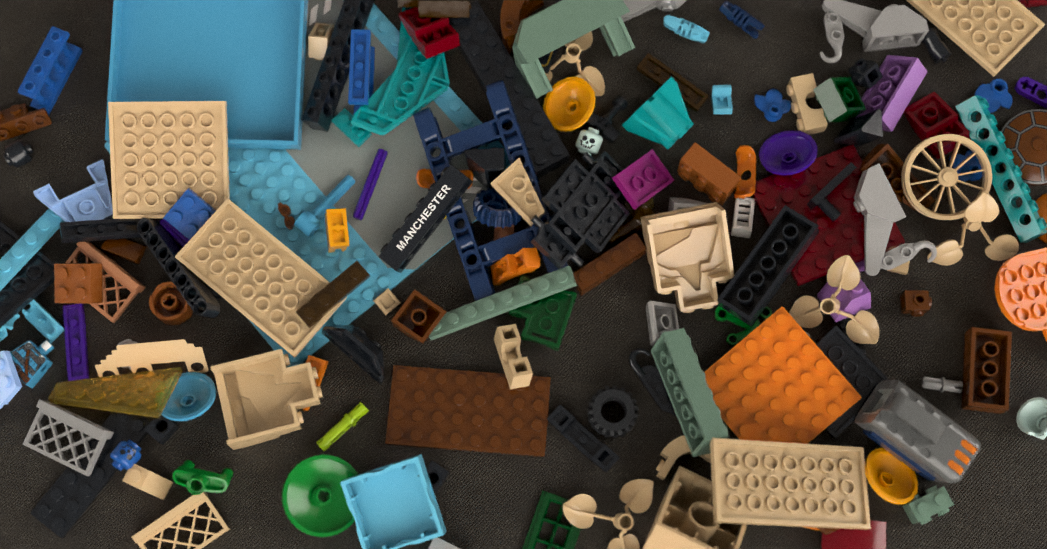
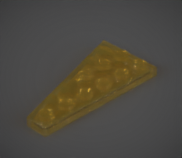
M181 367L58 382L48 399L50 403L160 418L182 374Z

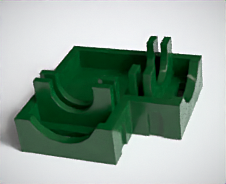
M521 275L518 285L532 279ZM564 290L509 311V315L526 320L521 339L537 342L559 351L577 293ZM532 333L550 338L552 341L533 336Z

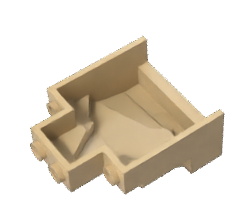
M717 202L640 217L645 247L647 248L648 263L651 267L654 288L657 293L665 295L672 293L674 290L677 308L683 313H691L698 308L711 309L714 305H718L716 282L726 283L734 277L725 209Z
M282 349L210 366L211 371L215 375L229 440H226L227 445L236 450L276 439L280 435L302 429L301 423H304L302 412L297 410L321 404L319 398H323L321 387L316 386L315 379H318L316 367H312L311 363L308 362L287 368V366L291 365L289 356L284 354Z

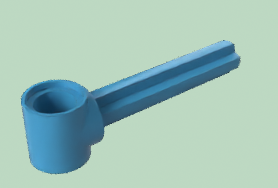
M347 175L311 213L303 212L297 218L294 225L306 236L311 237L320 227L319 220L325 215L326 209H331L355 184L353 177Z

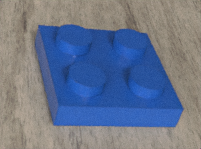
M188 188L163 218L190 240L216 210Z

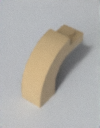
M684 435L671 441L661 452L660 456L666 459V461L661 460L656 468L659 471L657 477L661 480L665 479L676 459L686 454H692ZM711 453L699 456L711 463Z

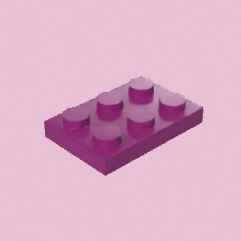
M653 149L612 178L634 210L674 181Z

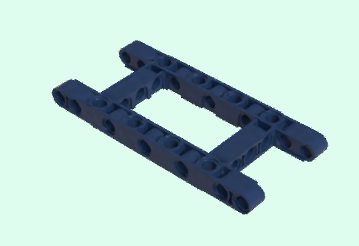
M503 80L486 85V95L495 119L443 138L437 118L433 116L430 107L413 113L435 182L440 179L443 169L450 166L453 157L464 154L465 150L477 149L482 146L485 148L488 146L487 144L502 140L510 164L519 157L525 158L523 167L545 211V214L540 219L546 222L551 217L548 206L541 200L544 195ZM507 123H513L511 129L504 130ZM441 149L440 155L433 157L434 151ZM462 195L446 216L474 299L477 301L496 294L487 267L495 264L507 254L517 253L522 248H536L530 241L537 234L539 228L533 224L530 228L478 246L474 236L475 230L469 213L464 207ZM460 220H464V221H465L464 227L461 228V229H458V228H457V223H458ZM542 254L548 272L551 273L559 270ZM472 256L477 257V262L474 265L469 264V259ZM567 262L561 268L568 266Z

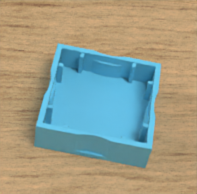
M422 454L346 478L340 482L349 510L356 522L357 535L362 549H398L406 545L418 544L443 536L447 532Z

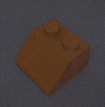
M414 289L391 322L394 327L405 335L424 344L447 312Z

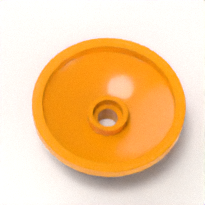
M567 77L558 81L552 86L553 91L547 93L543 104V111L554 129L563 132L573 131L585 124L593 113L595 93L592 86L579 77Z
M877 448L868 454L865 460L866 478L872 489L881 498L899 505L906 504L914 499L918 491V480L914 470L895 458L884 448Z

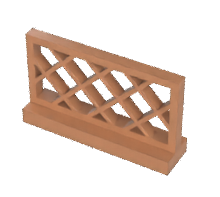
M90 241L78 242L76 244L78 247L65 263H77V257L81 252L86 256V263H90V260L94 263H102L103 302L91 303L90 305L112 323H115L136 295L142 293L146 286ZM113 277L115 287L106 288L105 278ZM119 289H128L131 294L127 299L120 300ZM115 290L116 301L107 302L106 291ZM117 303V312L112 316L108 313V305Z

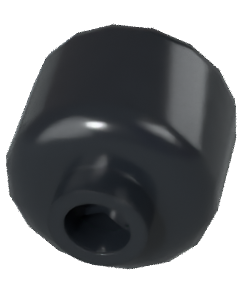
M19 139L5 146L3 156L9 166L13 165L19 168L32 161L31 153L34 150L29 142L24 143V141Z

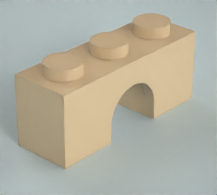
M813 73L792 77L786 86L787 94L792 99V112L796 113L797 129L808 135L824 132L828 126L823 108L812 109L807 106L805 101L816 95L813 90L817 87Z
M516 324L497 327L494 342L510 389L529 386L533 372L528 358L521 356V338Z

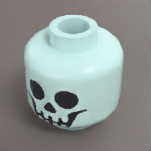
M591 127L588 130H581L575 143L578 152L582 154L588 152L591 156L592 154H597L603 142V138L598 135L600 131Z

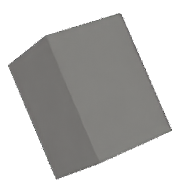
M655 301L647 302L645 309L650 345L654 346L663 332L679 329L676 304Z

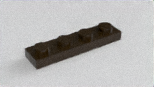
M649 53L637 66L639 72L660 87L672 77L678 84L684 104L696 112L699 111L709 95Z
M355 261L296 311L297 315L310 328L370 277V274L358 261Z

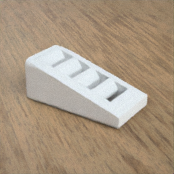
M754 198L735 199L731 236L750 238L755 205ZM739 205L750 206V208L739 207Z

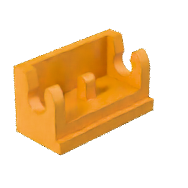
M346 208L326 209L325 226L328 253H332L336 249L345 251L350 246Z

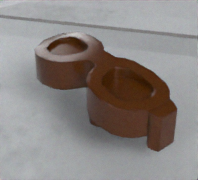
M280 202L278 203L279 212L285 218V226L292 230L295 226V219L289 216L291 209L288 205Z

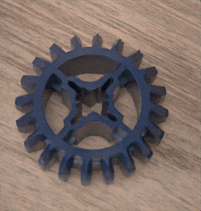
M487 188V190H481L480 193L476 194L473 201V212L476 220L481 221V224H487L488 227L504 228V226L511 227L512 224L517 225L522 220V217L495 189Z

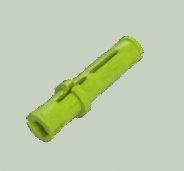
M360 401L355 408L348 414L345 413L344 417L316 442L317 445L325 452L348 429L356 426V422L369 410Z

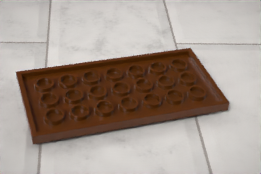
M393 365L385 444L545 457L551 377L532 376L529 386L510 389L506 375L501 373Z

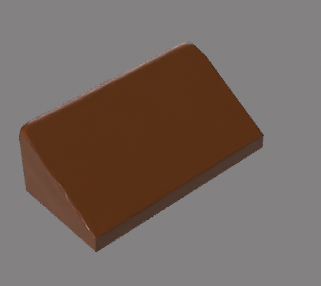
M127 239L106 240L102 244L101 249L106 253L139 265L147 247Z

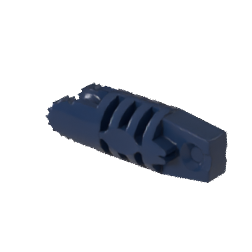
M725 1L719 9L726 15L728 20L742 28L743 31L755 39L759 36L757 30H763L765 26L756 18L750 16L745 10L728 1Z

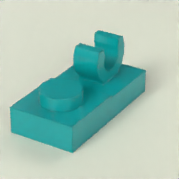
M344 108L332 119V123L359 148L372 133L352 125L353 115Z

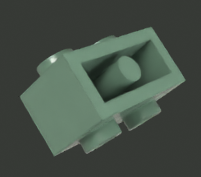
M935 485L925 490V495L920 497L917 494L914 496V499L902 506L912 524L920 522L923 525L932 520L930 516L936 513L938 516H941L950 511L948 507L953 506L954 503L944 486L937 488Z

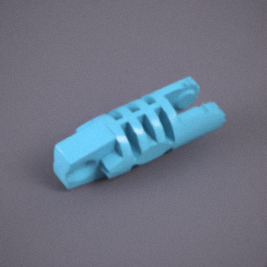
M671 15L665 16L663 20V26L689 40L705 44L708 39L709 31L688 20L679 19Z

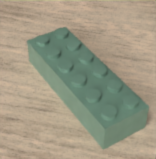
M685 329L663 332L650 351L692 456L697 457L709 454L712 438L727 439L729 436L727 426L722 421L720 409L714 402L712 390L707 385L705 373L700 368L698 356L693 351L690 337L686 334Z

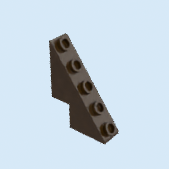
M397 0L398 7H419V17L469 18V10L471 9L469 0Z

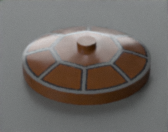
M1027 110L1011 118L1004 125L1001 132L1006 139L1004 142L1006 147L1014 155L1012 160L1015 166L1017 165L1022 172L1021 178L1023 182L1033 186L1046 185L1047 110ZM1002 163L1001 166L1005 171L1006 165Z

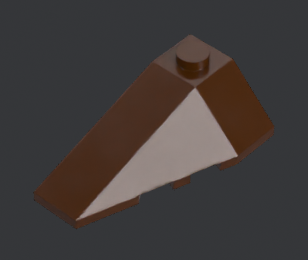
M888 143L878 144L864 157L859 170L863 172L880 164L898 201L915 210L906 199L902 189L901 173L904 162ZM910 171V183L919 182ZM921 183L911 185L917 200L927 192ZM929 194L920 203L928 208L935 200Z

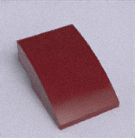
M413 7L398 13L412 41L426 59L460 46L458 32L449 24V18L419 17V7Z
M935 92L906 107L903 112L921 141L943 134H955L969 139L970 132L958 121V114ZM942 141L944 155L954 150L956 142ZM935 142L928 145L929 151L937 159L940 158L938 143Z
M870 520L871 528L868 530L839 529L828 535L822 533V549H886V522Z

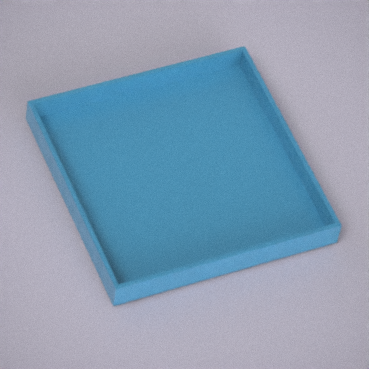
M114 0L105 141L110 144L108 102L227 101L228 148L301 150L308 0Z

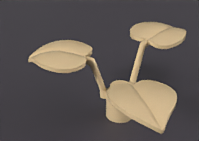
M589 32L565 45L567 47L565 54L561 55V58L551 66L550 70H553L564 59L568 63H576L579 74L575 77L587 81L592 86L595 96H602L605 91V83L601 73L592 66H588L582 71L579 56L581 51L588 49L593 42L592 32ZM549 71V73H545L549 82L552 80L553 77L551 71Z
M983 191L977 199L968 205L965 210V217H963L964 224L961 225L960 244L958 245L956 240H947L936 246L937 255L932 262L946 266L957 263L963 256V251L960 248L964 245L966 229L970 231L980 229L990 244L985 248V254L992 260H1006L1017 254L1019 243L1014 236L1008 234L1000 235L993 242L982 227V221L991 222L999 214V207L991 195ZM931 252L927 255V259L931 257Z
M849 255L842 256L830 266L827 272L828 284L831 287H838L835 293L831 295V298L822 300L819 307V302L816 298L809 295L802 296L795 301L789 314L801 327L805 328L816 327L823 321V315L820 311L825 314L836 313L849 317L852 320L846 325L848 337L859 344H876L880 331L878 321L872 313L861 310L854 317L849 313L839 310L840 302L836 299V296L840 293L841 289L846 291L852 290L860 282V271Z
M635 479L627 482L622 487L619 495L620 500L626 504L624 507L625 513H618L614 517L594 513L597 508L596 502L587 494H578L565 502L562 506L563 513L572 525L582 529L592 526L593 517L613 521L614 526L622 531L619 533V538H613L609 542L607 549H640L639 541L633 534L623 536L634 524L628 508L634 513L647 511L653 499L654 482L648 479Z

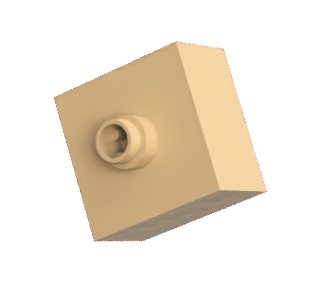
M679 466L663 497L643 549H739L747 524L714 523L712 481Z

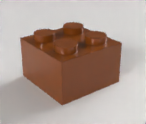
M102 263L54 264L55 303H102Z

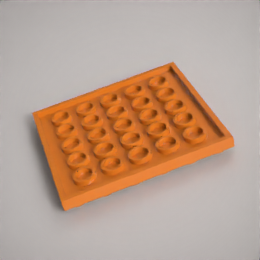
M783 306L704 372L707 385L712 390L714 402L720 409L722 420L739 440L808 444L862 398Z

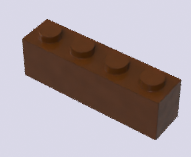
M636 233L573 273L577 285L575 288L581 296L644 256L647 248Z

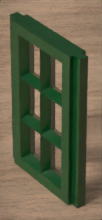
M542 491L522 549H534L536 542L546 544V549H551V547L557 549L575 548L581 528L560 522L563 514L562 506L568 499ZM550 502L561 505L556 521L545 517ZM544 521L554 525L549 541L539 538ZM558 526L569 530L563 546L553 543Z

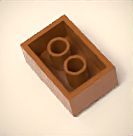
M696 142L681 158L677 169L679 176L683 180H689L694 184L696 190L706 193L713 203L717 202L721 206L735 191L741 179L737 173Z

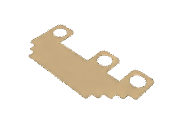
M184 339L117 345V350L111 351L112 355H106V360H101V364L95 365L99 379L102 382L119 381L120 375L117 367L126 366L131 367L133 376L136 379L154 377L151 364L185 361L188 372L207 373L209 371L202 347H194L192 343L187 344ZM193 363H201L204 368L201 371H194L191 365ZM142 367L147 368L149 374L140 376L136 373V370ZM104 371H112L115 373V377L113 379H106L102 376V373Z

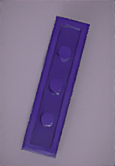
M84 304L62 305L68 382L90 380Z

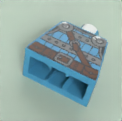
M47 339L39 346L32 341H27L10 352L19 378L25 385L31 388L39 382L53 364L46 355L55 347Z

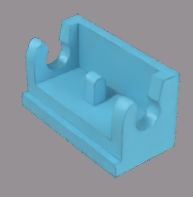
M33 299L29 303L31 307L28 310L22 309V313L52 343L64 332V327L40 303Z

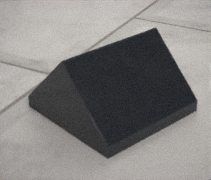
M880 108L852 119L834 139L835 143L846 146L854 145L856 148L882 138V112Z

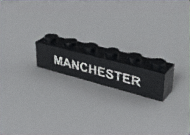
M453 165L443 169L440 179L429 187V193L425 198L423 197L418 201L414 212L407 215L404 220L405 223L393 233V239L389 244L386 243L382 247L381 254L378 257L395 271L403 272L473 181Z

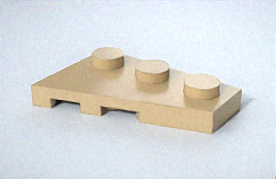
M520 157L490 183L530 226L534 224L530 221L534 215L541 218L545 214Z

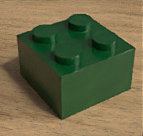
M830 77L813 89L816 94V100L821 104L824 116L829 122L850 121L867 110L850 77Z

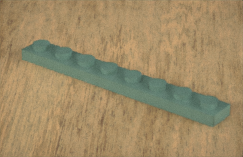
M566 266L448 311L432 331L429 338L431 340L437 339L577 286L572 268Z

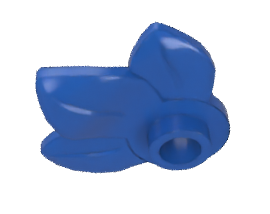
M994 79L990 84H982L974 94V96H982L988 101L990 113L998 110L1000 106L1010 109L1013 102L1012 96L1008 93L1007 83L1003 79Z
M774 88L770 89L766 96L755 95L754 97L756 107L764 112L765 118L770 122L779 120L783 114L788 113L791 109V102L789 100H782L781 93Z
M968 150L965 156L957 154L952 167L958 166L973 152ZM974 155L957 170V173L970 172L972 169L981 170L977 157ZM982 171L958 176V180L964 182L968 180L977 181L982 178Z

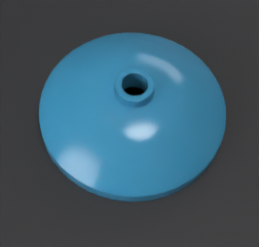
M186 372L176 375L165 382L159 389L156 396V406L161 415L169 420L187 421L197 418L205 413L214 403L216 398L215 384L210 377L199 372Z

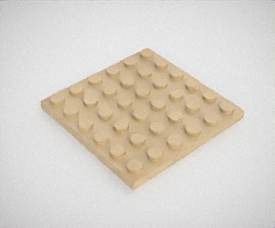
M227 101L108 102L113 219L163 218L188 188L216 211L227 198L230 200Z

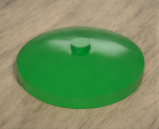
M316 455L299 462L289 472L282 489V505L287 518L298 530L311 536L329 537L343 532L354 523L355 519L349 510L340 482L346 478L358 475V473L348 462L332 455Z

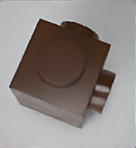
M905 290L901 293V314H911L913 317H920L929 311L932 306V298L929 296L928 290Z

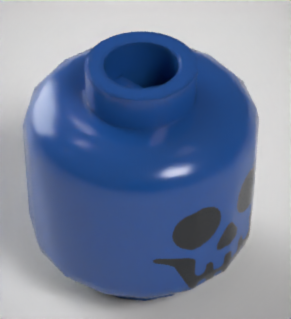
M131 440L119 442L110 454L113 460L111 464L120 471L122 469H131L141 459V448Z

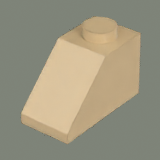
M315 23L308 36L309 58L323 60L334 30V24Z
M136 464L131 469H128L122 480L162 500L166 498L173 484L172 481Z

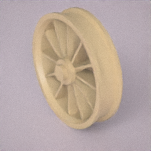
M955 134L938 135L920 142L908 154L901 173L902 189L911 206L924 216L938 220H954L965 217L966 208L955 213L950 187L952 186L967 205L971 202L955 185L956 182L980 190L975 199L983 191L989 194L992 184V169L985 152L974 141ZM942 141L956 142L948 167H946ZM935 142L938 143L942 169L924 150L925 147ZM962 144L973 153L953 169L952 166L959 146ZM922 152L938 170V173L912 165L916 156ZM975 155L981 165V170L958 174L957 170ZM911 167L936 175V178L910 183ZM982 171L981 187L958 180V176ZM930 181L938 182L918 200L911 189V185ZM941 185L933 210L931 211L924 207L920 201ZM945 187L951 214L936 213Z

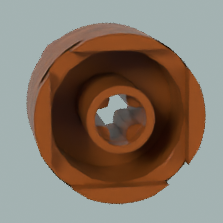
M173 282L159 284L149 298V306L152 313L165 324H181L191 318L193 310Z

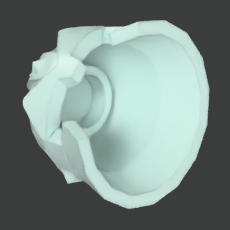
M1034 397L1021 405L1017 412L1016 421L1022 432L1042 440L1047 437V399Z

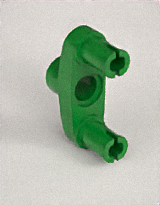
M185 460L181 466L176 468L172 475L175 483L186 487L191 494L199 495L202 492H224L229 487L230 480L233 478V470L224 468L218 474L193 468L195 466L193 461Z

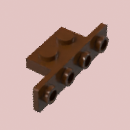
M25 103L14 105L11 108L0 111V141L51 125L52 120L45 108L29 112Z

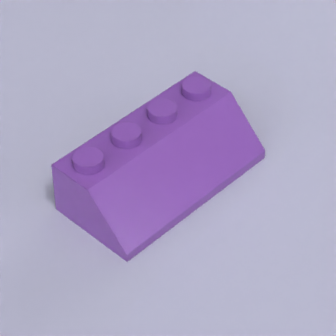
M887 55L879 68L883 78L871 89L867 88L861 98L867 110L855 118L880 108L882 112L883 131L892 132L927 74V70L916 57Z

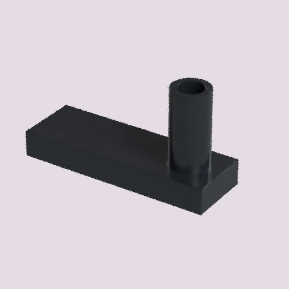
M852 162L848 164L806 205L811 210L818 206L834 222L841 213L825 197L857 167Z

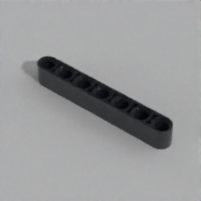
M141 218L137 224L138 233L193 312L198 316L209 318L218 316L220 305L206 284L175 258L181 249L171 235L160 225V221Z

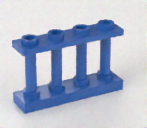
M54 26L51 27L18 89L19 94L33 99L30 104L32 109L45 108L48 115L83 52L80 47L67 43L70 36L67 31Z
M351 30L349 105H354V114L361 106L369 105V98L374 94L375 47L371 46L370 30Z

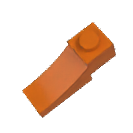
M522 248L515 254H507L490 266L493 285H501L514 277L532 273L540 267V256L538 255L537 248Z

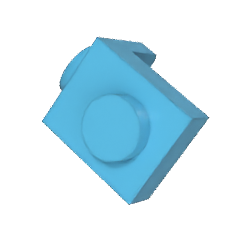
M713 85L711 95L713 114H732L731 85Z

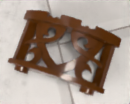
M543 0L503 1L500 14L502 42L510 55L513 54L512 46L520 21L529 17L536 9L544 6Z

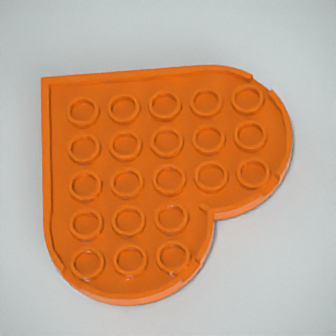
M1047 248L1018 254L1003 263L995 280V296L1001 312L1011 323L1023 330L1042 331L1046 342Z

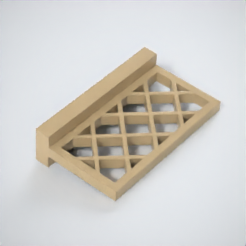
M202 492L199 495H192L132 536V538L141 549H147L144 543L150 539L159 541L157 549H161L162 541L173 543L172 549L176 548V544L187 545V549H190L191 546L196 547L194 549H202L228 531L229 527L209 499L208 494ZM204 502L210 508L209 517L197 515L199 506ZM182 517H194L192 528L180 527ZM196 518L208 519L206 531L194 529ZM211 520L219 521L224 528L218 533L208 532ZM166 528L176 529L174 540L163 539ZM179 529L191 531L188 543L177 541ZM193 532L205 534L202 544L191 543ZM208 534H209V535H213L212 537H210V538L207 540Z

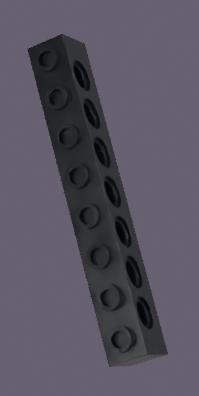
M344 0L301 119L311 129L328 132L349 74L351 30L365 29L375 0Z

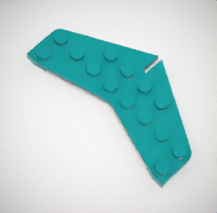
M402 7V12L413 7ZM401 21L397 66L369 98V105H363L355 112L351 124L378 135H386L410 118L413 113L418 112L446 92L450 82L444 52L426 59L412 41Z

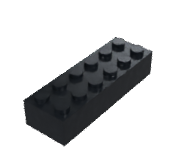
M785 205L717 299L718 305L752 327L818 235V225Z

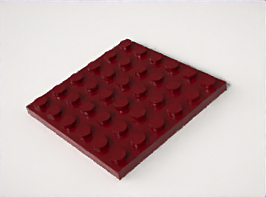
M854 145L816 158L807 169L797 174H774L756 181L755 193L752 196L768 228L785 205L811 220L819 227L818 235L791 271L797 286L827 275L830 266L842 256L849 255L854 263L864 260V215L861 212L858 213L853 205V202H855L854 195L862 174L859 170L862 160ZM852 162L857 168L825 197L841 215L833 222L818 206L811 210L806 204ZM895 222L893 223L885 252L905 243Z

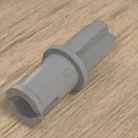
M924 376L921 380V386L927 389L939 390L942 393L944 391L961 393L962 389H959V387L963 388V382L948 380L945 377L933 378Z

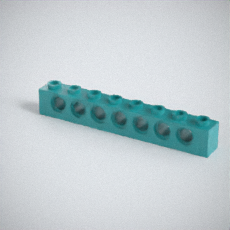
M975 95L955 106L965 128L970 132L971 140L982 148L989 159L992 169V184L1020 243H1027L1046 234V221L1043 217L1040 218L1037 212L1039 207L1029 195L1030 188L1027 183L1023 182L1021 178L1022 172L1017 165L1015 166L1012 160L1014 155L1004 143L1006 139L1003 133L997 129V120L988 110V101L982 96ZM980 112L981 120L977 122L975 117ZM986 129H988L990 132L989 137L987 139H985L983 136V133ZM994 146H996L998 149V152L995 156H993L991 153V150ZM1002 163L1006 165V170L1003 173L999 169ZM1010 180L1014 182V187L1012 190H1009L1008 188V182ZM1019 197L1023 201L1020 207L1016 205V200ZM1027 214L1031 217V222L1028 225L1024 222V217Z

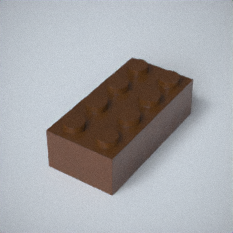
M971 327L965 332L961 409L998 414L1009 410L1012 332Z

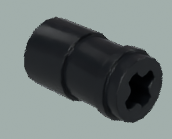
M932 27L927 32L922 43L928 49V53L935 64L942 61L945 63L952 53L939 36V32Z

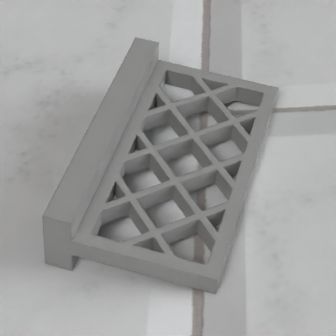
M39 399L36 405L39 410L23 445L86 476H90L106 440H111L114 432L52 402ZM45 414L48 416L50 424L42 427L41 420ZM64 423L66 432L58 435L56 425ZM51 428L54 437L46 440L44 430ZM80 431L82 440L74 443L72 433ZM39 433L41 443L32 444L31 441L34 435ZM67 436L70 445L62 448L60 438ZM94 438L99 440L96 448L90 450L88 441ZM55 441L57 451L51 453L47 444ZM83 443L86 453L78 456L75 446ZM71 449L73 459L67 461L63 452ZM84 457H87L89 461L86 470L81 468L79 461Z

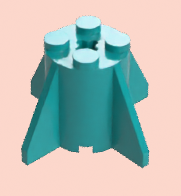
M670 77L622 126L627 131L659 143L668 150L694 123L689 118L677 82Z

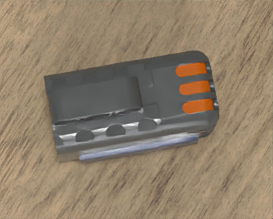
M898 379L881 381L874 388L855 418V423L864 429L863 433L926 480L945 483L959 482L981 449L980 441Z

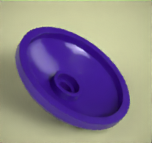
M801 131L777 133L768 138L759 151L762 166L767 171L776 175H793L802 172L817 157L815 140L810 135Z

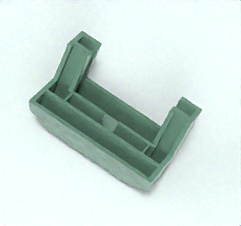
M561 0L520 21L512 46L514 60L536 99L553 91L538 58L600 28L613 57L616 55L620 56L635 48L621 18L622 15L630 12L623 0Z

